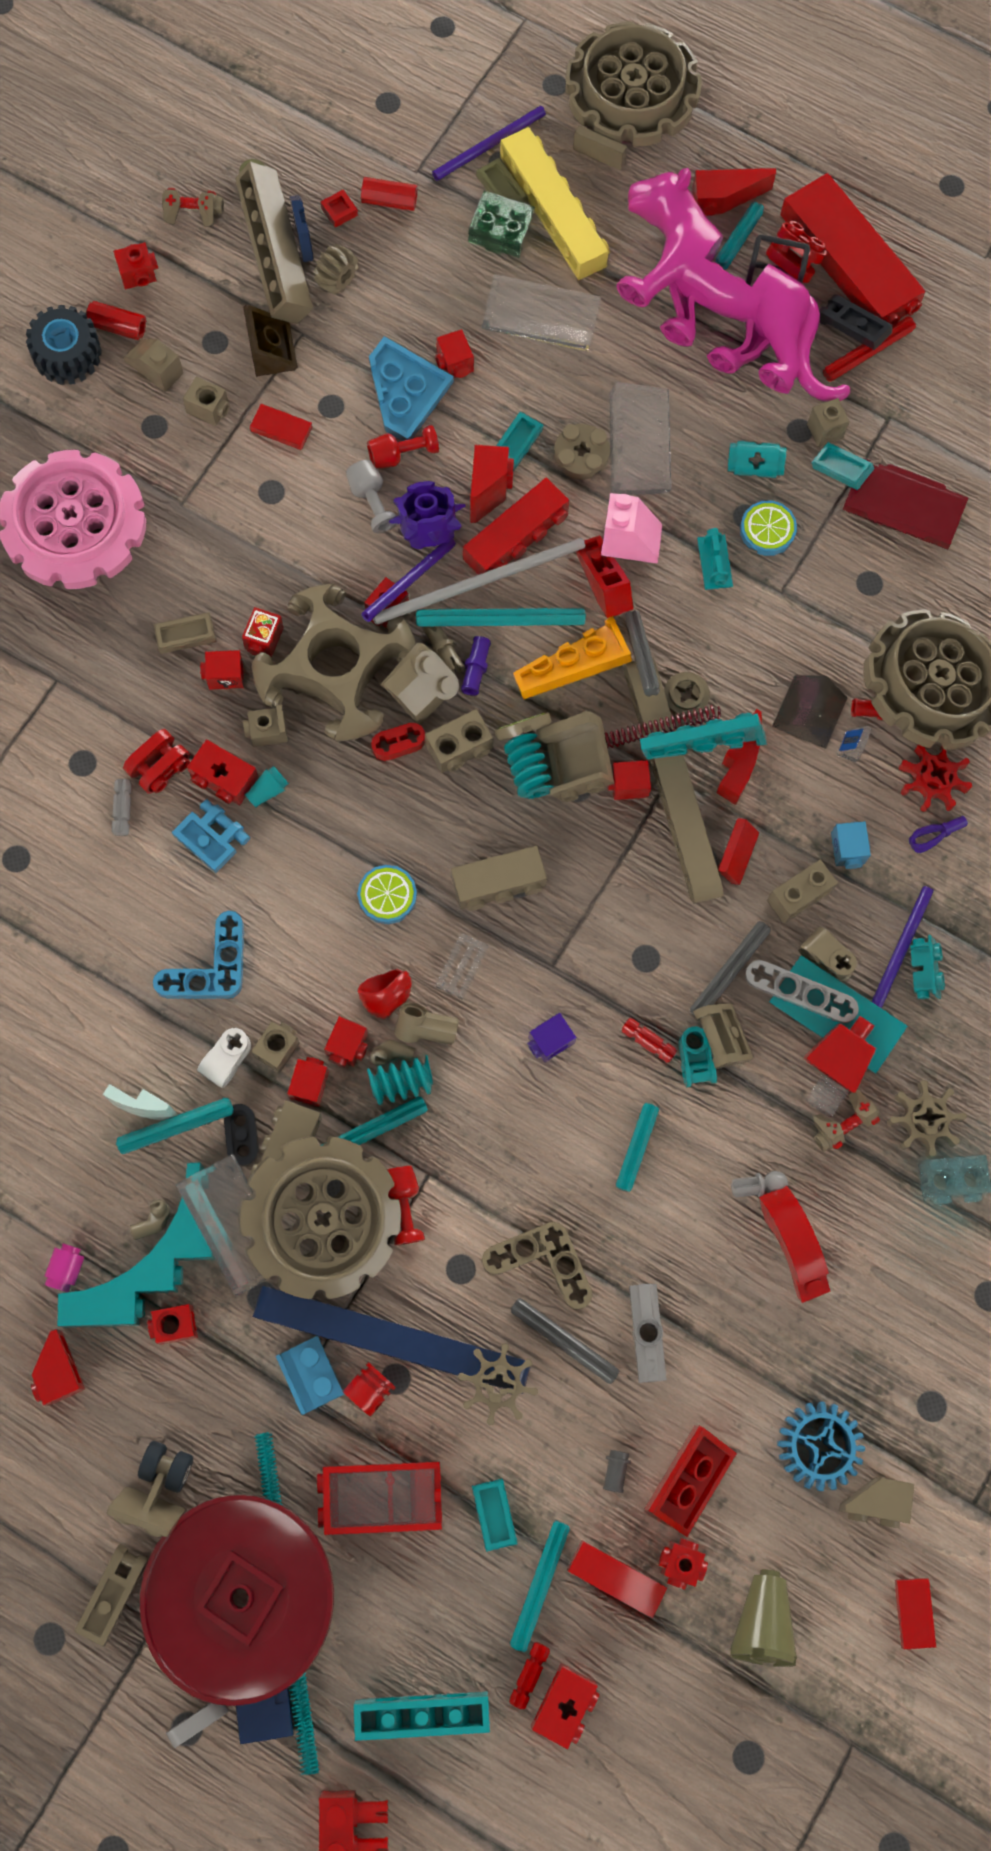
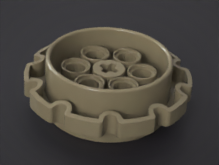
M634 22L608 25L603 34L593 32L583 39L575 48V60L571 59L568 62L565 92L570 95L569 108L582 126L591 125L594 127V132L619 143L631 142L634 147L661 142L662 134L667 133L674 136L680 132L691 120L693 108L698 106L702 78L700 73H696L698 63L696 57L684 42L676 43L672 39L673 33L656 25H635Z
M914 610L903 613L895 623L889 621L882 627L868 647L872 653L865 659L863 666L865 687L875 692L876 696L871 702L880 717L889 726L896 725L902 730V736L907 740L927 748H931L936 742H939L945 750L960 749L973 744L979 736H986L991 731V642L983 633H976L970 628V623L955 615L941 612L938 617H934L929 610Z
M313 1136L290 1141L281 1146L282 1156L280 1159L274 1160L269 1156L265 1157L247 1181V1185L253 1190V1195L249 1199H242L240 1201L238 1214L240 1234L250 1236L252 1239L251 1244L245 1248V1252L252 1265L265 1279L278 1275L277 1287L285 1293L304 1299H312L315 1291L320 1289L328 1299L347 1295L360 1288L359 1277L361 1275L367 1274L371 1278L375 1277L385 1266L393 1252V1249L387 1244V1239L391 1235L399 1234L401 1223L400 1202L397 1199H390L388 1196L389 1190L394 1187V1182L387 1169L377 1158L370 1157L364 1161L362 1159L363 1147L351 1141L329 1136L326 1143L322 1146L318 1144L317 1138ZM337 1179L340 1182V1191L335 1196H329L327 1185L332 1180ZM307 1183L310 1188L308 1196L298 1200L295 1195L296 1187L299 1184ZM355 1205L358 1209V1216L355 1220L347 1222L344 1216L345 1211L349 1206ZM318 1210L326 1213L323 1216L325 1221L322 1224L315 1221L317 1219L315 1213ZM293 1212L296 1216L294 1226L284 1229L281 1224L283 1216L286 1213ZM337 1235H343L345 1239L344 1246L338 1251H333L331 1248L332 1239ZM311 1238L314 1242L312 1251L308 1254H301L299 1249L301 1242Z

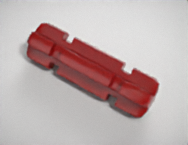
M629 1018L625 1022L621 1030L622 1033L630 1038L633 1036L635 1042L651 1053L659 1054L658 1057L666 1063L671 1062L677 1053V1049L669 1043H663L664 1039L645 1026L641 1028L639 1026L640 1023L633 1018Z
M539 1642L533 1644L529 1653L531 1657L526 1660L516 1685L518 1687L513 1690L509 1699L512 1706L521 1710L526 1708L530 1699L528 1695L533 1693L543 1670L542 1663H546L550 1654V1649Z

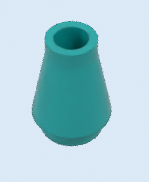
M275 766L269 770L266 768L245 796L257 808L260 804L286 791L284 788L289 783Z

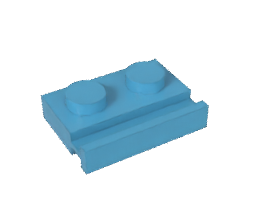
M318 1336L276 1356L301 1415L345 1395Z

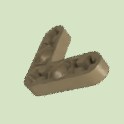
M550 1222L493 1245L484 1252L482 1257L483 1267L492 1275L503 1274L546 1256L567 1306L580 1310L588 1306L592 1299L591 1287L568 1232L558 1222ZM553 1228L555 1232L560 1231L562 1233V1236L558 1239L561 1248L567 1245L569 1251H562L554 1257L551 1256L550 1251H556V1248L552 1241L547 1242L545 1240V1237L549 1234L548 1229ZM529 1240L533 1244L534 1251L529 1257L518 1255L516 1245L519 1241ZM507 1245L511 1246V1254L517 1261L516 1263L510 1264V1258H507L501 1262L500 1269H496L494 1265H488L487 1261L491 1259L492 1252H496L498 1256L507 1253L504 1247ZM562 1257H569L574 1262V1271L568 1275L561 1274L557 1269V1261ZM577 1274L580 1275L581 1280H577L575 1283L579 1290L586 1291V1295L582 1298V1304H579L577 1300H570L569 1295L573 1293L571 1284L569 1283L564 1287L562 1281L571 1280Z

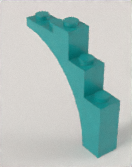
M187 1163L185 1188L177 1213L166 1233L152 1251L129 1271L107 1283L83 1291L58 1294L57 1326L62 1328L140 1326V1318L145 1316V1300L140 1299V1294L178 1293V1285L183 1284V1266H178V1261L216 1260V1252H221V1233H216V1228L212 1225H204V1221L209 1219V1204L204 1202V1190L209 1189V1172L204 1171V1166L201 1163Z

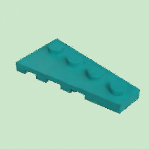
M742 713L737 715L735 719L726 721L721 719L710 720L706 722V725L698 727L682 726L670 733L654 732L646 738L640 739L641 750L646 759L685 755L688 752L687 749L691 748L701 753L712 752L717 745L730 746V749L742 748L743 742L756 741L757 746L767 745L766 735L759 716L752 713Z

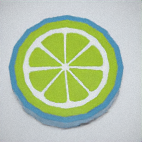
M760 501L751 505L745 511L740 524V536L744 544L749 549L752 548L763 556H775L785 552L793 542L797 532V523L792 511L784 504L775 501Z
M382 865L374 867L364 875L359 883L357 896L360 908L364 914L376 923L389 925L402 921L412 912L416 904L417 890L415 882L408 872L398 866Z

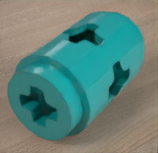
M749 441L730 443L727 472H734V475H758V477L766 478L783 476L787 448L780 447V444L774 443L756 444ZM755 452H759L761 458L764 459V461L759 462L758 467H754L753 462L749 460L750 457L755 456Z

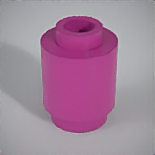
M64 1243L61 1249L54 1247L44 1277H47L46 1286L64 1292H69L71 1285L75 1286L85 1258L79 1255L80 1248Z

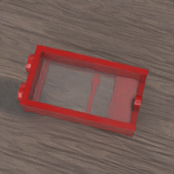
M440 1461L323 1467V1474H317V1493L323 1494V1507H318V1528H324V1535L442 1530Z

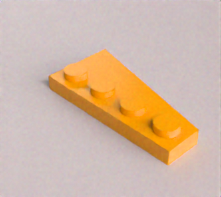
M612 616L605 620V625L597 630L591 628L582 633L583 638L571 645L566 642L559 646L557 653L550 657L543 655L513 672L523 700L632 662L631 653L614 617Z

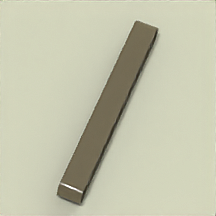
M653 657L660 685V692L656 696L648 697L644 694L636 660L624 664L625 679L644 737L643 722L647 724L648 733L651 734L648 725L649 720L652 721L654 732H656L654 720L656 719L659 724V730L662 732L659 719L663 718L667 731L668 727L665 722V717L667 716L670 721V727L673 729L671 712ZM684 756L649 759L692 903L695 904L723 897L721 879Z

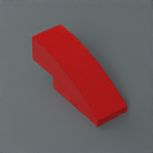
M756 709L753 715L758 714L762 724V712ZM756 741L743 742L742 748H729L723 759L722 765L729 768V771L720 782L716 793L734 805L737 804L743 794L756 764L760 749Z
M581 1540L567 1568V1571L651 1618L654 1617L667 1590V1587L583 1540Z

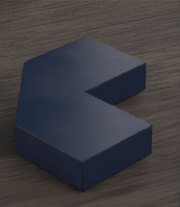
M299 195L290 196L293 219L303 262L313 261V250L302 199Z

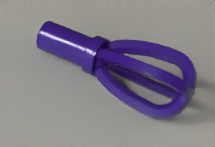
M962 815L946 823L921 827L915 830L912 836L909 837V844L915 852L923 853L937 845L944 837H948L951 833L968 825L967 819ZM933 832H940L937 837L926 843H916V838Z

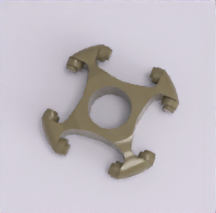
M323 584L304 589L292 595L288 603L287 610L295 616L305 615L307 611L313 613L304 636L293 651L277 665H274L273 659L268 654L260 652L252 661V672L257 692L264 705L271 708L281 705L284 698L282 690H280L282 687L318 697L344 715L342 720L335 719L334 721H329L324 733L336 742L349 741L367 736L380 729L384 721L383 713L376 709L366 710L365 713L358 710L362 695L367 684L385 662L392 657H397L396 660L400 663L416 645V641L407 621L400 617L388 621L386 627L389 629L388 634L368 631L344 620L331 611L328 605L333 607L337 604L341 605L345 599L346 592L335 584ZM341 646L357 654L359 659L355 667L342 676L329 677L322 675L312 667L314 658L320 651L328 647Z

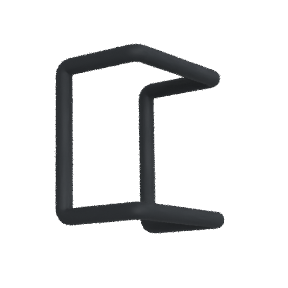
M758 235L755 240L746 283L751 286L755 267L764 269L768 265L756 262L761 240L804 249L797 279L802 283L810 246L806 243ZM772 265V266L776 267L777 269L783 271L784 273L788 274L787 272H785V271H784L782 268H780L779 266Z

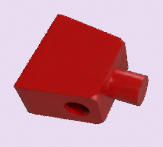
M861 1016L858 1017L850 1030L842 1024H837L803 1059L850 1093H855L876 1050L875 1047L865 1041L875 1026Z

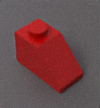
M58 1329L50 1331L32 1372L34 1383L31 1384V1390L37 1402L42 1401V1404L46 1406L53 1405L85 1390L64 1333Z

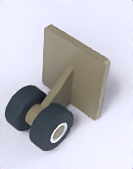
M152 1441L144 1453L138 1470L139 1479L147 1482L155 1480L149 1495L136 1489L125 1487L109 1505L106 1513L113 1516L118 1523L144 1528L146 1533L155 1537H168L177 1525L179 1518L184 1514L185 1509L161 1500L159 1497L164 1482L165 1488L170 1491L179 1493L182 1490L193 1464V1456L179 1451L174 1459L165 1456L166 1445Z

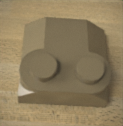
M417 643L380 684L411 716L414 723L419 725L444 700L453 698L459 688L456 675L437 653L423 643Z

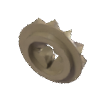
M677 673L667 681L664 687L668 706L673 710L674 714L682 715V712H685L687 718L688 710L694 715V709L699 714V708L701 707L703 710L709 702V687L706 681L695 673ZM692 687L691 697L694 699L688 698L681 703L682 694L680 691L686 692L687 689L689 690Z

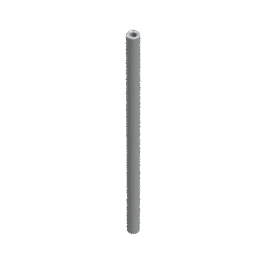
M582 538L575 539L384 609L373 618V621L376 625L579 551L585 548L584 540Z

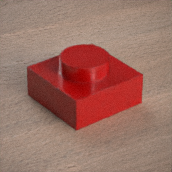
M344 189L320 201L321 209L335 228L358 216V209Z

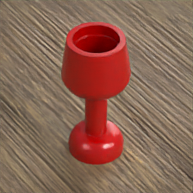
M433 425L426 426L422 431L421 437L397 442L396 438L389 433L367 441L369 458L376 469L396 467L400 463L401 453L425 447L429 453H439V442Z
M410 1165L387 1169L394 1182V1187L389 1190L388 1196L390 1199L399 1200L401 1208V1232L395 1235L394 1245L399 1246L424 1241V1233L420 1229H414L409 1205V1199L415 1197L419 1192V1185L413 1167Z

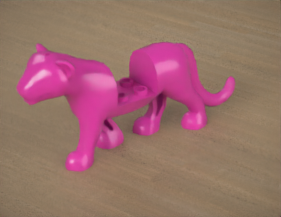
M683 168L678 174L666 172L631 184L628 192V210L657 227L664 234L666 240L661 259L643 279L631 275L625 276L617 283V290L623 299L633 305L646 307L658 292L668 286L676 317L665 320L661 324L660 330L670 342L680 346H692L696 335L695 302L721 316L744 322L746 327L743 345L735 349L719 346L707 354V359L713 368L728 374L735 373L743 365L759 358L768 347L772 346L778 363H766L758 371L760 380L767 387L777 392L788 394L797 377L801 387L810 396L820 401L828 402L836 398L842 401L849 396L850 387L848 385L838 387L826 386L813 376L809 354L819 327L820 312L816 300L810 296L808 290L800 281L768 264L753 286H750L744 279L733 276L723 270L719 264L712 262L721 245L723 235L706 218L689 191L688 186L691 180L689 168Z

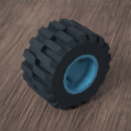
M58 305V309H53L51 306L47 308L46 313L40 311L36 314L38 319H32L29 323L31 329L26 331L28 338L26 344L38 372L42 376L45 375L46 379L51 382L55 378L57 384L64 385V380H68L70 385L76 384L74 380L76 378H80L82 382L86 380L85 374L87 372L92 375L95 372L93 365L99 366V356H102V350L94 324L90 318H87L86 313L82 310L77 312L76 307L73 306L66 309L65 305Z

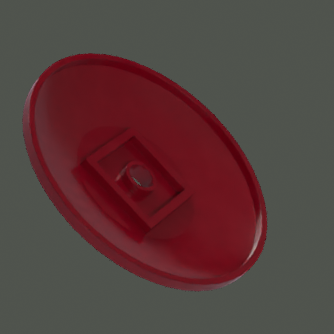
M247 1495L215 1498L183 1514L169 1536H162L156 1544L146 1565L140 1591V1617L144 1637L154 1660L162 1672L175 1685L191 1696L209 1703L226 1706L247 1705L269 1699L281 1693L302 1677L313 1664L326 1641L334 1609V1584L330 1564L324 1548L311 1528L298 1515L283 1505L269 1499ZM239 1588L246 1590L249 1596L248 1603L243 1608L237 1607L233 1601L234 1593Z

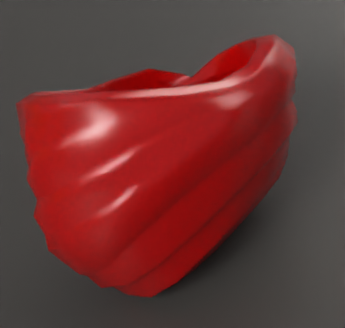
M394 969L368 978L361 983L357 992L366 1012L383 1020L389 1018L393 1011L409 998L412 987L411 976L407 971Z

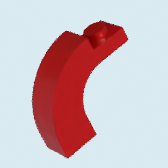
M785 1186L782 1189L760 1196L759 1201L765 1222L776 1236L784 1252L796 1294L801 1303L831 1292L826 1276L829 1274L821 1247L804 1210L788 1186Z

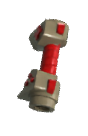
M169 187L162 194L163 219L165 222L174 225L180 208L199 209L204 227H212L215 222V215L223 214L224 198L218 197L214 191L202 192L199 198L181 197L179 191Z
M857 1089L855 1093L849 1094V1100L855 1114L843 1122L839 1123L829 1120L820 1114L813 1116L814 1125L819 1130L818 1134L814 1136V1140L823 1152L828 1149L842 1147L845 1142L844 1135L862 1123L866 1126L879 1123L881 1114L878 1108L860 1090Z

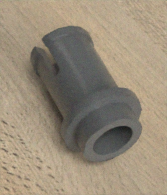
M610 1450V1455L606 1456L608 1466L603 1489L618 1493L624 1492L623 1487L627 1464H631V1460H628L629 1453Z

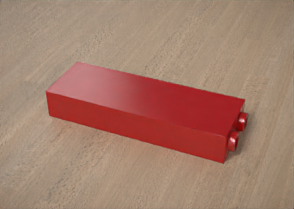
M828 172L784 198L780 213L781 217L787 223L790 221L799 223L804 228V233L821 240L825 244L824 249L827 251V254L821 266L852 303L892 326L900 318L907 314L911 316L921 308V302L926 290Z

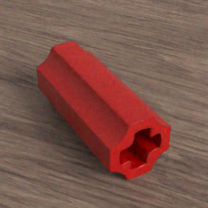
M364 177L361 187V203L415 211L418 185Z
M97 301L89 303L87 307V318L92 320L95 328L138 341L140 338H143L147 322L146 316Z

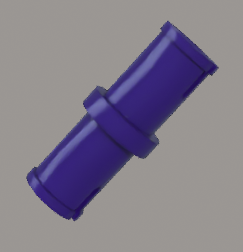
M475 636L473 638L470 656L465 660L466 672L461 692L466 695L476 696L479 694L482 675L487 671L486 659L491 641L486 637Z

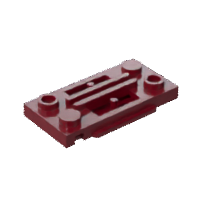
M882 464L878 466L873 465L874 470L860 488L856 490L851 487L842 510L947 550L952 543L969 497L946 489L943 483L892 464L887 466Z

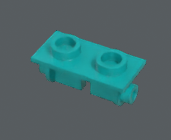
M711 528L707 530L706 536L697 537L705 590L733 587L725 534L722 535L717 528Z
M928 935V942L926 943L923 938L913 939V945H910L912 967H924V971L913 972L914 993L917 994V999L930 998L929 993H933L939 1000L941 999V990H945L944 974L939 972L938 961L943 960L941 944L936 943L932 935Z

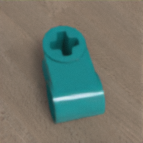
M697 1026L688 1028L678 1041L685 1087L688 1088L694 1083L710 1081L711 1084L717 1083V1072L712 1061L711 1047L703 1028ZM689 1035L697 1036L701 1041V1047L699 1049L690 1048L686 1043V1037Z

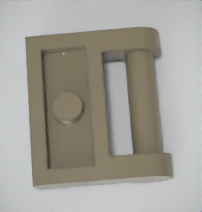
M732 1003L707 1005L693 1011L696 1020H700L714 1055L712 1061L715 1069L744 1064L754 1059Z

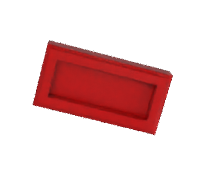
M260 404L250 424L251 432L299 450L303 449L313 428L312 422L264 404Z
M738 818L736 820L718 868V872L731 884L735 885L741 884L759 836V832L747 819Z
M929 1578L896 1579L895 1590L901 1648L904 1650L937 1648Z

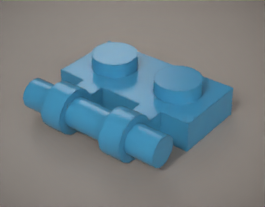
M206 799L200 805V809L206 814L200 819L194 812H191L172 831V834L212 871L217 873L237 853L229 843L236 839L244 846L250 840V836L243 831L244 827L237 821L233 822L224 814V809L218 804L213 805ZM217 823L225 831L219 835L210 826Z

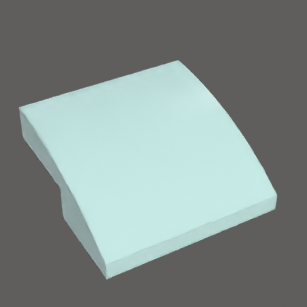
M110 1084L103 1093V1096L114 1106L143 1118L166 1120L178 1115L169 1104L142 1089L137 1099L130 1097Z

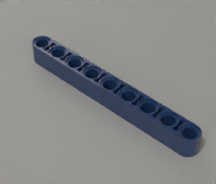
M261 1286L252 1316L260 1320L457 1376L459 1373L474 1376L480 1371L481 1363L474 1356L475 1349H480L483 1358L489 1362H494L501 1356V1353L312 1299L296 1297L265 1286ZM506 1355L507 1362L514 1367L521 1366L526 1361ZM494 1367L487 1369L484 1374L488 1375L495 1370ZM531 1367L523 1369L520 1374L521 1384L525 1387ZM507 1370L506 1372L512 1381H514L515 1378L513 1374L509 1370ZM496 1375L495 1380H482L483 1383L495 1387L513 1389L512 1385L502 1382L501 1375Z

